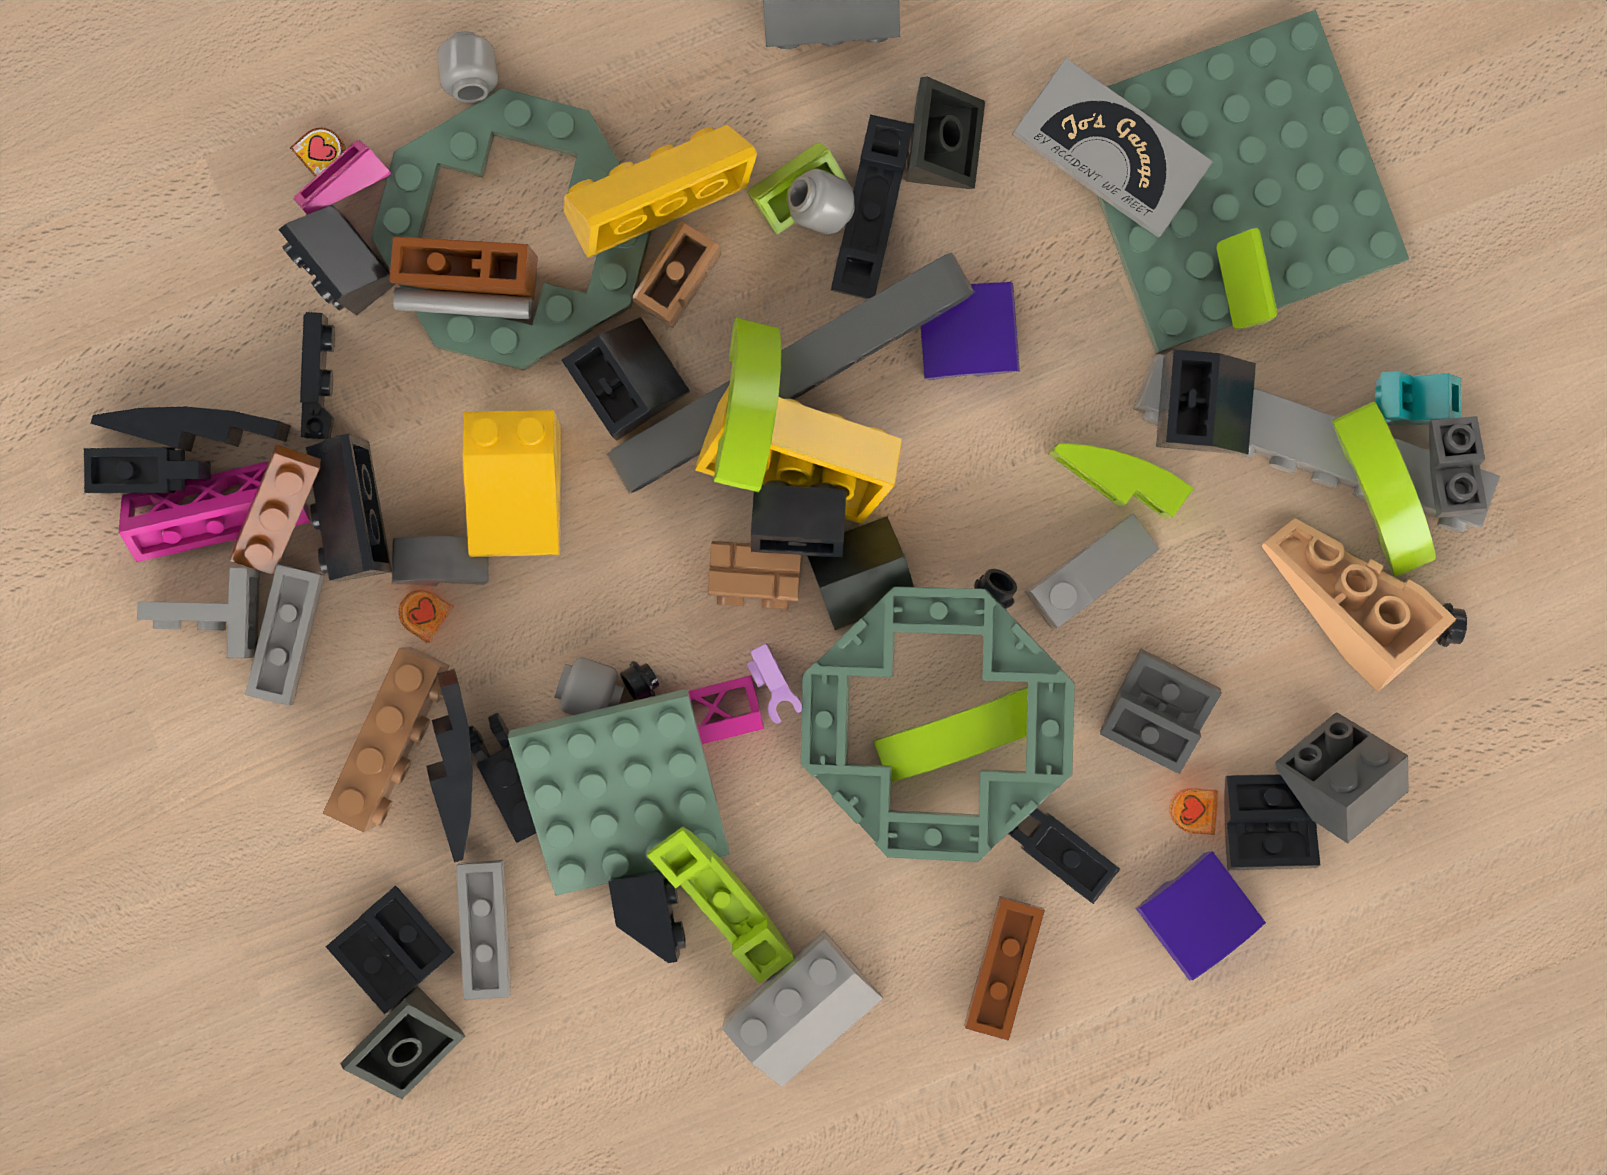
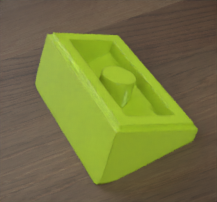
M820 142L747 191L776 235L795 223L790 214L787 194L792 182L797 177L809 170L818 169L847 181L829 148Z
M1258 228L1249 229L1221 240L1217 244L1216 249L1233 327L1239 330L1270 322L1277 317L1278 312L1260 230Z

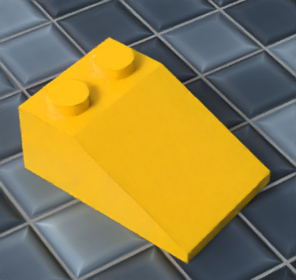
M555 411L463 412L462 456L469 556L560 555L561 425Z

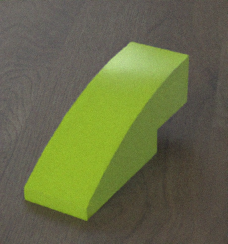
M1058 443L1048 453V455L1118 507L1126 505L1130 498L1134 496L1164 519L1174 517L1194 490V487L1171 472L1144 459L1116 450L1082 444Z

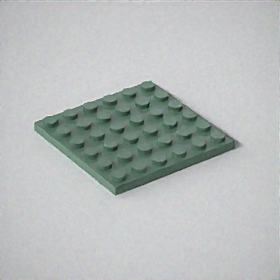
M1316 9L1107 86L1213 161L1159 238L1097 195L1156 354L1233 326L1216 246L1221 240L1249 229L1258 228L1260 230L1277 309L1409 260Z

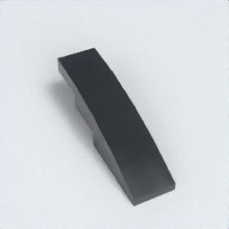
M187 406L134 408L95 414L92 416L90 423L189 452L192 451L196 435L239 447L243 431L286 442L291 425L277 420L236 411Z
M454 668L437 673L449 715L432 720L435 737L443 761L427 765L426 767L455 863L462 861L465 853L471 819L473 769L469 726Z

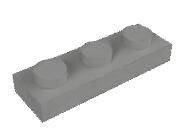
M280 564L276 565L245 693L246 696L288 706L294 704L323 584V574Z
M504 860L458 863L456 870L464 1000L509 997L511 995Z

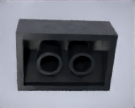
M348 433L306 447L307 455L321 459L320 469L312 485L315 503L310 505V514L314 528L321 531L323 547L318 549V560L323 574L328 573L329 581L341 582L391 573L392 568L369 441Z

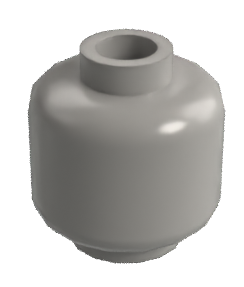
M461 31L453 34L438 48L437 61L440 85L447 94L453 96L456 100L465 103L481 101L497 85L498 73L495 51L487 39L472 32Z
M812 169L797 177L792 182L787 194V203L792 219L798 225L822 234L830 235L838 232L850 221L854 213V194L851 185L845 179L822 170Z
M580 657L572 665L565 663L554 698L561 700L560 707L563 712L577 715L619 705L624 687L616 685L618 674L614 667Z

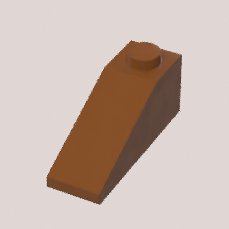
M393 236L389 281L394 284L441 291L531 297V300L535 301L538 256L528 244Z

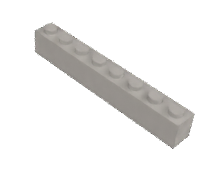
M1161 354L1151 359L1133 409L1144 413L1142 419L1158 426L1164 357ZM1254 388L1249 454L1237 455L1252 458L1254 453L1265 456L1270 458L1269 465L1276 469L1289 473H1295L1296 468L1312 473L1311 480L1313 482L1331 488H1337L1338 483L1354 488L1353 495L1355 497L1365 500L1354 469L1346 460L1331 421L1337 417ZM1394 438L1417 492L1424 514L1437 518L1432 489L1429 450ZM1480 469L1487 502V509L1482 514L1439 517L1437 525L1456 533H1464L1465 528L1482 527L1500 476Z

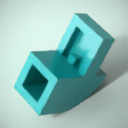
M1400 371L1381 372V378L1376 379L1375 403L1387 425H1428L1431 420L1461 418V378L1450 373L1411 376Z

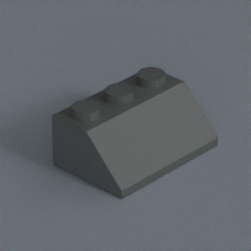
M763 0L766 47L793 49L799 45L816 43L836 46L844 41L857 40L879 43L886 41L888 38L900 37L899 0Z

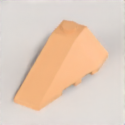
M1296 518L1286 524L1262 545V548L1343 658L1377 692L1404 671L1456 620L1422 586L1409 579L1406 583L1382 571L1383 565L1372 559L1367 563L1344 550L1343 544Z

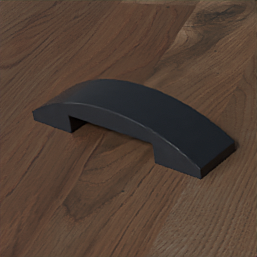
M870 114L853 190L854 213L845 226L831 291L864 299H870L876 295L914 124Z

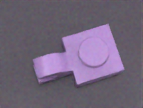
M766 643L750 651L754 660L748 662L747 666L758 687L767 684L772 693V698L768 704V714L771 720L776 724L781 722L780 715L776 710L778 703L781 701L791 702L797 713L801 712V701L790 690L768 644Z

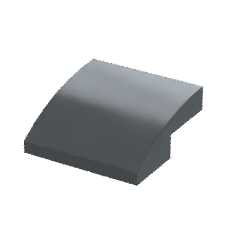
M1140 649L1100 729V735L1180 774L1201 738L1200 730L1221 696V689Z

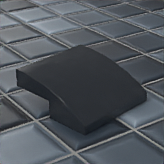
M1280 774L1230 775L1225 777L1224 814L1227 870L1312 869L1321 866L1316 822L1310 818Z
M394 886L326 946L329 952L383 1014L387 1013L455 953L397 886Z

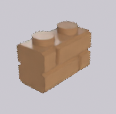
M681 221L633 294L632 298L635 304L669 327L674 328L708 276L706 271L712 270L721 256L720 245Z
M712 541L708 595H716L718 605L744 606V598L762 599L761 608L788 610L789 601L798 602L801 555L751 552V543Z

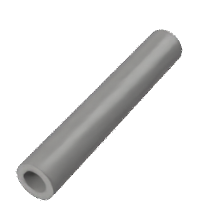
M397 287L394 290L393 296L394 309L402 311L530 319L532 310L531 297Z

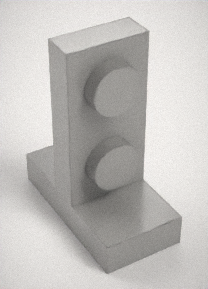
M229 567L228 604L138 601L137 620H153V629H181V621H198L197 630H226V622H228L227 658H254L258 643L260 570Z

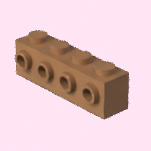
M411 647L398 649L322 814L363 833L376 827V824L380 826L383 824L393 801L389 800V796L395 783L400 785L410 768L411 760L407 757L414 742L419 744L429 727L430 719L426 716L433 701L438 703L443 696L437 673L447 671L450 665Z

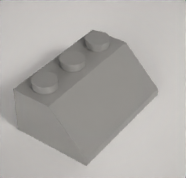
M825 930L794 956L795 960L773 974L726 1015L723 1020L722 1030L748 1060L782 1087L883 999L881 994Z

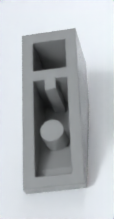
M1133 513L1030 587L1025 593L1049 626L1058 628L1156 553L1159 548Z

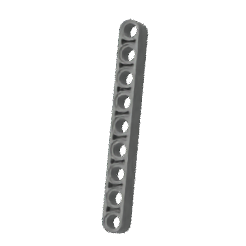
M948 253L782 349L778 397L795 400L973 295L975 291L953 253ZM730 381L630 438L607 454L629 494L644 488L699 456L717 405L730 385Z

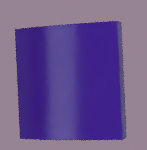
M1012 282L971 284L975 291L973 295L920 326L924 379L935 380L969 375L978 377L1020 372L1014 285Z
M1213 851L1203 853L1178 877L1164 882L1136 908L1189 981L1196 979L1223 960L1266 923Z

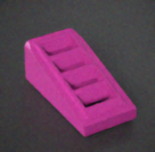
M357 140L294 196L293 200L308 215L386 178L391 172L362 141Z

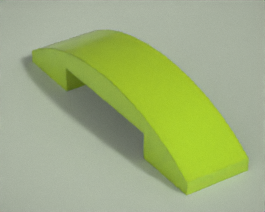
M736 317L733 322L729 361H732L725 426L724 433L718 442L714 482L759 492L766 471L777 411L781 373L780 329L777 327Z
M1373 401L1332 420V425L1345 458L1354 469L1380 535L1377 539L1392 576H1400L1435 560V549L1420 500L1396 442L1377 404Z
M1028 686L918 727L913 726L873 740L881 764L892 766V782L973 757L1026 737Z
M683 826L647 852V857L675 888L681 885L732 944V954L758 984L795 960L794 954L787 942L751 892L722 859L691 831Z

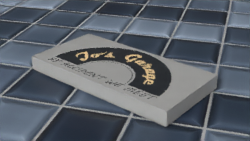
M1067 58L1064 59L1012 134L1157 238L1165 231L1213 163L1212 160Z

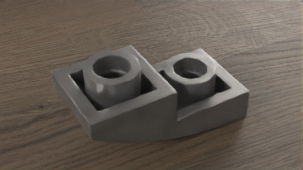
M1478 417L1431 420L1429 423V454L1437 518L1482 514L1487 509V502L1480 470V464L1485 460Z
M421 536L393 539L392 584L437 586L440 582L485 585L488 582L489 557H470L468 537Z

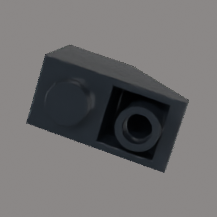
M660 870L610 878L608 883L616 927L665 962H677L680 956L679 949L686 948L682 921H674L672 904L679 903L677 888L668 881Z

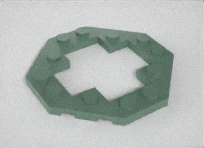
M502 88L394 151L389 169L391 174L387 176L371 237L389 269L391 267L393 236L422 238L440 167L483 178L494 136L575 156L576 161L568 191L572 186L583 180L592 179L593 182L609 176L610 171L620 165L589 110ZM651 231L598 253L587 294L543 283L533 325L502 317L416 311L415 313L434 346L438 349L524 371L538 363L546 355L560 347L567 346L591 332L594 327L632 307V296L637 288ZM399 284L400 288L434 290Z
M896 586L852 626L833 647L803 673L801 765L831 793L832 798L849 817L875 841L874 844L887 858L979 862L999 841L1017 827L1051 793L1072 776L1075 682L987 589ZM895 632L983 635L982 680L1028 682L1026 771L981 769L979 814L891 810L892 766L848 764L850 676L893 677Z

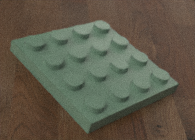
M688 689L509 730L508 740L555 896L608 884L610 878L659 870L647 857V852L683 826L701 839L719 857L730 855L726 833Z

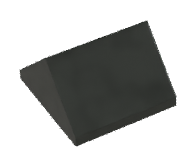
M928 76L920 77L906 182L975 189L985 108L984 100Z
M887 516L844 532L842 557L807 555L834 630L858 622L893 587H914L905 555Z
M417 986L340 1064L343 1070L403 1099L465 1035Z

